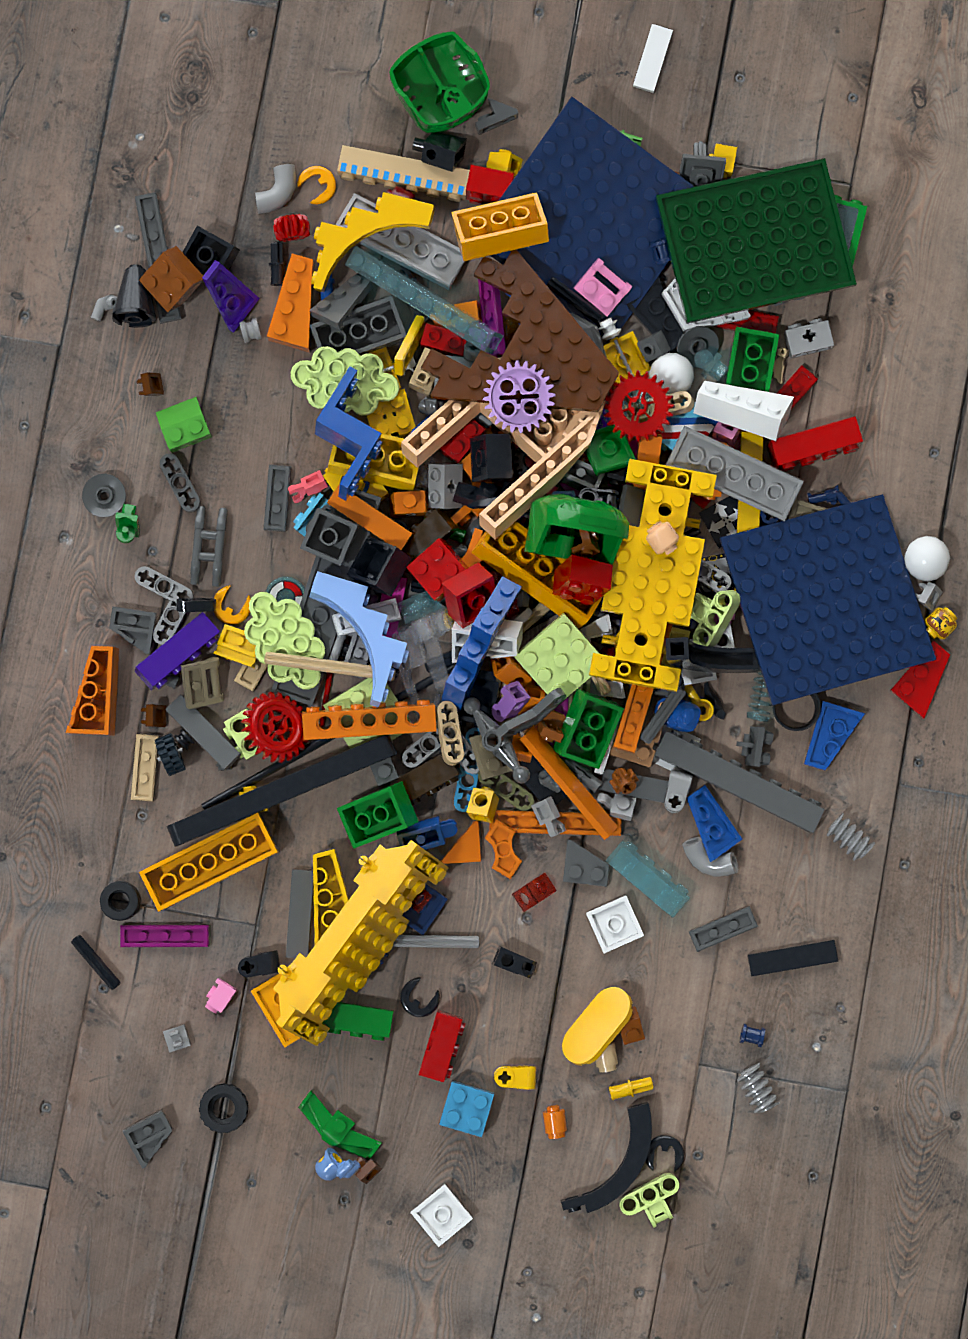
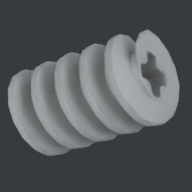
M842 813L828 828L826 836L829 837L835 834L833 842L842 841L839 848L842 849L848 846L846 854L854 852L852 860L861 859L872 849L875 842L868 845L869 836L861 839L863 831L860 830L855 833L857 825L853 824L848 827L850 819L847 818L842 821L844 815Z
M760 1063L740 1072L741 1076L737 1079V1082L745 1081V1084L741 1087L742 1090L749 1089L745 1097H753L749 1105L758 1106L753 1111L754 1113L765 1112L780 1103H773L777 1098L775 1094L769 1095L773 1088L771 1086L764 1087L769 1081L767 1078L760 1079L765 1074L764 1071H756L760 1067Z

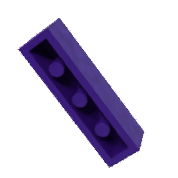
M202 612L135 667V673L151 691L156 687L159 690L167 684V678L170 675L174 674L176 676L181 672V665H184L189 660L195 661L202 654L200 651L204 647H212L218 641L217 637L220 631Z

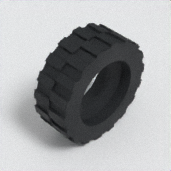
M226 1083L217 1084L208 1089L199 1103L200 1118L203 1120L204 1125L209 1127L211 1131L218 1133H230L238 1129L246 1120L249 1111L246 1095L238 1087ZM226 1097L234 1103V1114L228 1119H220L213 1112V1105L219 1098Z

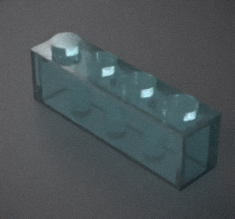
M622 840L605 861L669 916L674 918L690 899L687 895L689 891L680 883L677 886L670 881L672 876L665 870L661 869L659 872L653 867L655 862L646 854L643 857L636 852L638 848L628 840L625 843Z

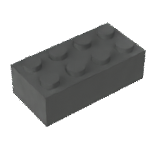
M392 296L353 309V314L350 318L346 317L344 319L343 327L340 330L322 321L310 325L318 348L328 346L337 352L345 348H351L360 356L384 347L389 348L400 344L406 337V332Z

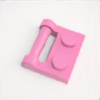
M598 258L573 289L605 316H608L630 291L632 285L622 281L603 265L604 262ZM598 271L615 285L619 291L614 294L593 275Z

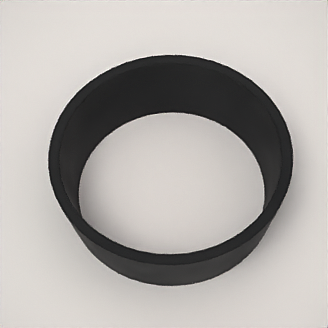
M810 695L814 701L815 712L810 722L797 728L786 726L779 720L776 714V705H773L775 719L782 727L791 731H803L810 728L817 721L821 711L818 695Z

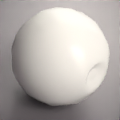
M667 353L658 357L652 363L649 371V379L656 374V383L664 380L662 389L670 387L666 395L679 391L687 392L691 388L694 379L691 363L686 357L677 353Z
M924 536L910 543L904 560L906 568L912 576L918 580L932 581L945 574L950 562V554L944 542L936 537Z

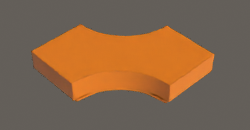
M496 818L485 836V839L492 845L495 852L492 869L511 879L522 862V859L515 854L512 847V838L515 830Z

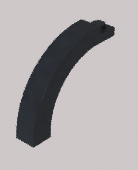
M688 637L665 638L666 660L672 666L711 673H758V671H761L754 648L711 647L693 643Z
M648 1102L627 1107L630 1122V1138L626 1154L618 1169L607 1181L597 1188L583 1194L561 1199L563 1211L568 1210V1213L581 1210L582 1205H585L587 1213L598 1210L617 1199L635 1181L646 1161L652 1137V1119Z

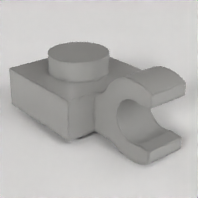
M599 793L597 802L603 809L610 810L611 817L631 821L636 798L615 793L614 799H612L607 794Z
M551 796L531 805L540 826L546 825L551 838L566 831L564 824L556 819L560 817V814Z

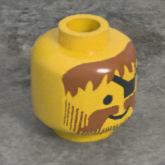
M937 607L925 619L928 635L933 639L936 637L942 640L946 639L957 628L956 620L958 618L947 607Z

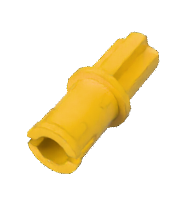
M651 1077L631 1082L627 1080V1083L609 1086L611 1099L614 1100L630 1095L634 1097V1094L653 1090L654 1086Z

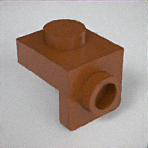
M579 530L582 544L571 548L572 553L588 559L600 553L597 541L600 539L599 534Z
M553 710L538 723L537 728L541 738L548 742L557 741L560 743L564 736L561 727L566 718L565 715Z
M635 1006L631 1007L633 1009L631 1018L620 1031L624 1045L645 1039Z

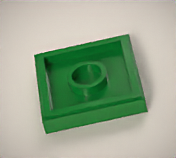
M615 424L595 430L591 444L585 450L596 476L627 467L629 459L636 460L626 436L622 439L620 438L621 430L616 433L612 432Z

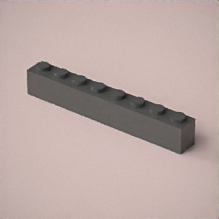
M677 731L665 732L654 756L809 833H814L825 810L820 807L822 803L812 798L807 801L801 798L802 794L791 788L787 791L781 788L782 784L771 778L768 782L761 778V773L750 769L748 772L741 768L743 764L733 759L728 762L722 759L723 754L713 749L708 752L702 749L703 745L691 739L688 742L682 739L683 735Z

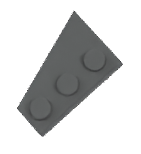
M359 274L352 276L343 285L336 288L331 294L310 309L312 317L340 330L343 327L344 319L346 317L350 318L353 314L352 309L354 306L360 304L373 288L371 280Z

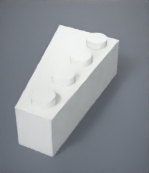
M704 381L697 393L693 413L776 441L789 419L794 397Z

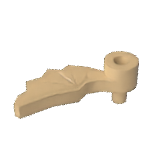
M782 347L778 349L780 357L775 360L773 367L774 378H777L780 384H783L784 360L789 355V350Z

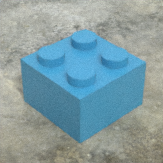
M452 1080L439 1125L482 1137L494 1092Z

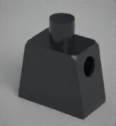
M435 132L431 133L426 140L415 137L412 150L422 152L421 161L423 163L453 172L464 159L467 138Z

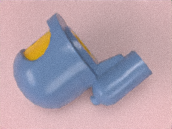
M327 1148L325 1155L315 1164L316 1173L321 1179L326 1181L333 1180L336 1177L340 1179L350 1178L360 1168V1164L356 1160L348 1159L343 1161L333 1148Z

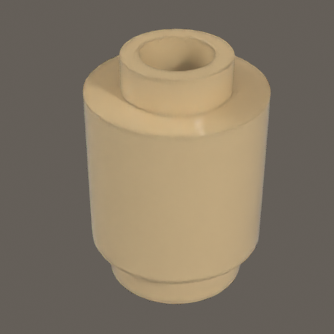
M611 1042L595 1061L596 1067H599V1072H610L617 1069L616 1064H618L615 1042Z

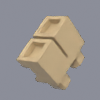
M425 347L409 381V388L429 396L436 377L421 370V366L430 352V349Z

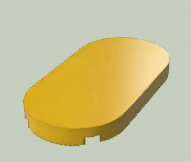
M617 987L602 990L566 1032L562 1043V1050L565 1057L573 1064H591L596 1061L627 1024L633 1009H631L632 999L624 990Z

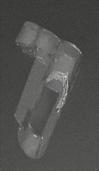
M447 609L422 616L416 621H411L399 628L391 636L392 639L407 643L405 650L409 651L406 663H401L398 670L410 703L417 704V700H420L412 680L411 669L426 663L429 666V672L436 688V695L432 701L435 704V710L441 703L445 683L449 677L438 639L443 633L452 630L454 625ZM414 711L416 719L418 720L419 713L417 711Z

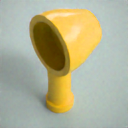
M693 684L685 685L684 690L692 703L706 709V713L700 715L699 721L710 719L714 712L711 702L706 699H700L692 686Z

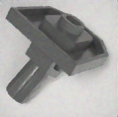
M699 141L693 145V155L682 154L679 175L695 187L722 181L726 158L706 156V144Z

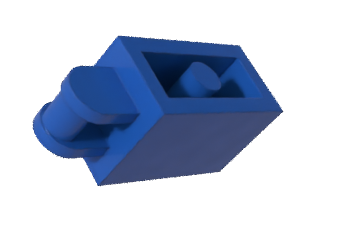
M439 816L419 821L410 827L397 831L399 845L405 846L410 840L424 850L444 845L445 838L454 836L457 833V822L453 819L440 821Z

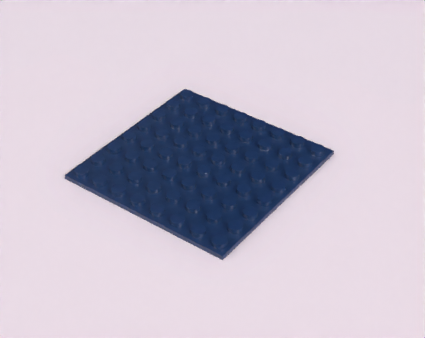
M571 96L498 201L537 192L548 224L549 242L516 250L546 286L548 281L555 277L586 300L573 288L598 258L604 262L603 265L622 281L632 285L630 291L621 299L608 316L603 314L602 319L598 323L592 321L551 290L569 313L579 315L598 328L601 327L600 322L611 318L612 321L617 320L614 324L616 328H622L633 313L626 304L639 298L632 304L636 308L668 263L657 265L654 249L650 247V243L665 238L655 198L656 195L695 186ZM511 251L490 256L504 265ZM598 271L593 275L614 294L619 291L615 285ZM599 330L600 335L603 336V331Z
M883 494L719 538L735 590L740 596V606L772 706L936 660Z

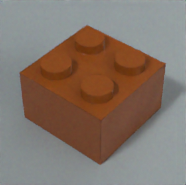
M175 246L164 251L139 281L167 312H170L180 307L203 282V275L183 252Z

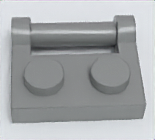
M357 632L347 634L352 639L344 662L367 665L369 655L362 639ZM346 635L336 636L329 660L338 661Z

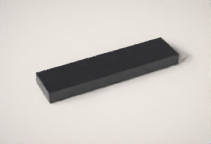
M835 940L747 955L751 977L838 962Z

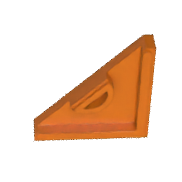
M478 821L472 822L471 826L454 843L443 859L440 860L442 863L481 862Z

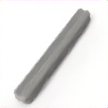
M399 935L394 941L393 946L479 948V937Z

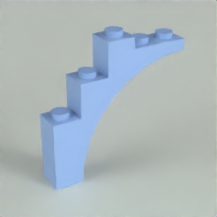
M317 571L309 597L326 604L340 613L353 626L362 639L372 668L373 689L370 705L379 707L381 701H386L389 689L385 687L387 681L392 680L394 668L399 669L401 663H406L409 653L408 650H405L407 643L382 636V634L386 635L389 627V622H386L387 614L364 608L367 606L370 594H366L368 586Z

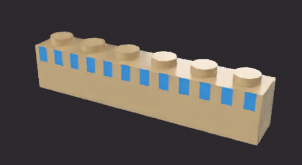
M342 145L337 169L338 175L344 180L354 181V178L360 179L368 185L381 183L389 189L401 186L412 193H418V191L427 192L426 195L438 198L439 195L447 196L448 200L460 202L461 199L466 200V185L470 171L456 167L451 172L423 163L421 160Z

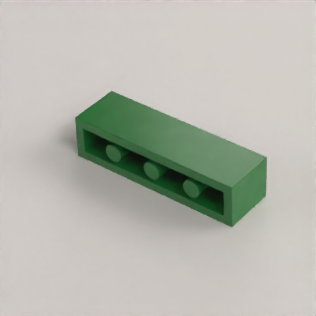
M337 1002L332 1009L330 1017L324 1020L323 1023L330 1028L329 1033L341 1034V1030L349 1031L350 1036L363 1038V1034L372 1035L371 1039L385 1041V1037H390L394 1010Z

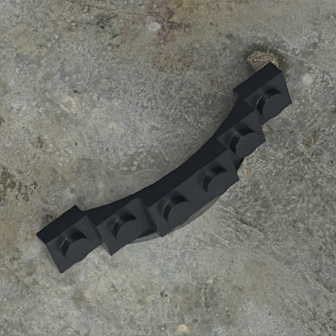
M481 481L479 488L471 484L458 482L453 502L466 505L472 509H485L513 483L504 481L502 488ZM530 509L527 510L522 516L529 518ZM551 526V530L558 535H566L567 527Z

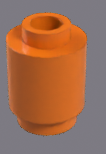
M559 1105L546 1107L547 1111L543 1112V1119L548 1139L565 1137V1132L567 1131L565 1110L560 1109Z

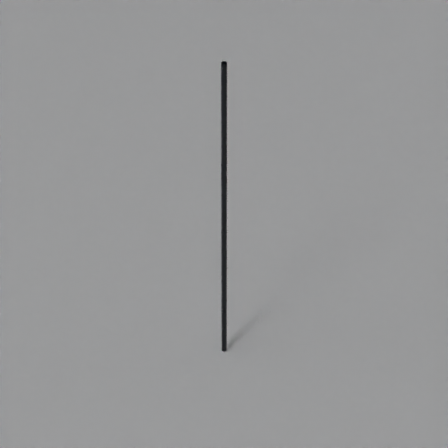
M692 528L683 533V535L696 537L701 534V531L698 528ZM551 610L548 611L528 630L557 614ZM456 663L435 672L396 694L395 697L398 701L411 697L450 675ZM336 738L312 741L305 745L303 751H299L297 757L293 756L290 761H287L285 757L282 763L278 761L202 803L203 809L206 810L222 803L243 791V787L256 784Z

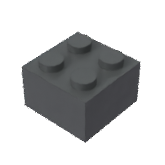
M317 508L300 549L343 566L360 525L324 509Z

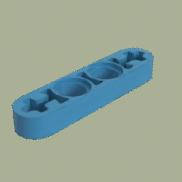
M472 728L466 733L465 738L469 743V735H473L474 731H477L478 735H480L478 728ZM477 763L469 766V769L474 768L476 770L478 768ZM460 765L462 774L458 776L459 780L457 781L454 806L458 811L466 812L468 805L465 806V809H462L461 805L457 803L458 799L463 797V793H459V788L466 791L476 788L478 774H470ZM466 774L474 778V783L470 787H465L461 783L462 777ZM467 793V801H470L471 795Z

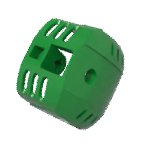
M455 32L436 34L417 43L403 53L389 71L390 81L396 96H398L416 126L423 132L430 134L451 130L471 118L486 101L490 88L489 78L479 55ZM459 55L460 58L454 61L453 57ZM468 65V68L459 70V67ZM474 75V78L465 81L466 77ZM406 86L410 87L407 91H403ZM415 96L416 98L411 102L409 99ZM448 99H453L456 101V103H454L453 101L449 102ZM419 106H421L422 109L420 111H417L416 109Z
M566 494L547 495L531 502L524 551L568 559L571 555H574L571 548L579 545V543L574 542V536L581 537L580 532L575 531V529L599 534L600 539L597 541L600 553L590 559L613 565L622 540L628 539L630 523L620 510L606 502L586 500ZM551 526L567 527L566 536L550 534Z

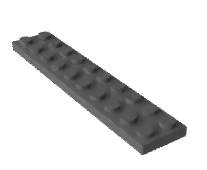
M360 490L356 491L355 495L375 509H379L381 497ZM332 507L331 513L356 523L355 521H353L352 519H350L349 517H347L346 515ZM361 525L343 566H339L319 556L315 557L300 603L302 617L309 619L315 627L314 637L319 638L325 646L323 659L329 660L337 636L332 615L338 612L326 604L310 598L309 595L317 571L355 582L347 573L364 541L371 533ZM320 671L319 683L312 689L303 690L298 688L292 680L285 683L274 681L271 692L275 694L280 692L284 697L288 695L292 700L313 706L324 672Z

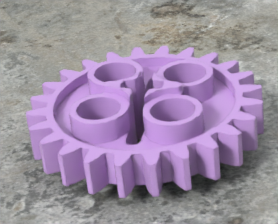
M517 360L515 367H512L511 363L507 362L506 370L499 366L500 374L491 373L495 378L494 381H486L491 387L484 388V391L489 393V396L484 397L483 400L489 401L490 404L484 408L492 409L489 417H497L495 425L503 422V430L509 425L512 433L516 427H518L520 433H523L526 426L530 432L532 431L531 424L539 428L540 423L538 420L546 422L547 419L544 414H552L548 406L555 405L554 402L550 401V397H554L556 394L550 393L549 389L553 388L554 384L547 385L546 382L550 379V376L543 378L544 369L536 372V364L528 368V361H525L522 367L519 360ZM505 380H510L513 383V390L510 393L502 389V383ZM525 380H534L536 386L533 391H527L524 388ZM518 390L522 395L539 394L538 398H525L521 400V403H518V399L500 400V396L516 395ZM528 401H533L537 405V410L533 414L528 413L525 409ZM506 402L514 405L515 410L512 415H507L503 411V406Z

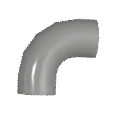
M284 164L273 168L275 177L273 187L270 190L255 193L258 214L280 209L290 201L296 189L294 164Z
M701 836L688 839L682 844L692 866L703 874L720 877L738 873V862L733 852L722 854L710 862Z

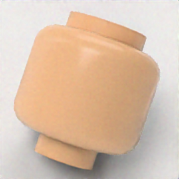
M659 521L647 530L646 540L656 554L665 552L668 555L677 548L676 543L679 540V536L669 522L662 523Z

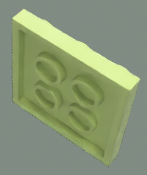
M563 613L519 650L514 658L547 695L551 691L561 688L567 698L592 677L589 676L593 653H600L566 614Z
M366 678L325 703L323 705L324 708L328 710V706L341 705L342 709L351 708L350 705L364 704V707H373L370 705L373 689L372 678ZM386 683L385 688L389 689L385 703L386 706H393L398 700ZM389 712L385 716L387 723H394L397 720V715L394 712ZM366 714L363 717V722L367 725H371L375 721L373 714ZM344 715L340 722L344 726H350L353 723V718L350 715ZM389 734V735H390V737H391V740H393V739H395L396 737L400 736L401 734ZM383 735L343 738L349 748L352 749Z

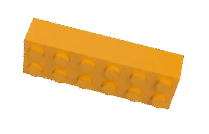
M516 521L496 539L486 531L483 533L472 554L507 579L522 586V590L558 616L565 613L578 629L589 621L603 596L594 604L585 605L578 600H565L558 595L552 594L554 571L566 559L525 552L528 529Z
M256 813L140 871L139 874L158 912L279 853L260 813Z

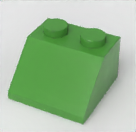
M197 397L156 412L162 433L171 453L212 438Z

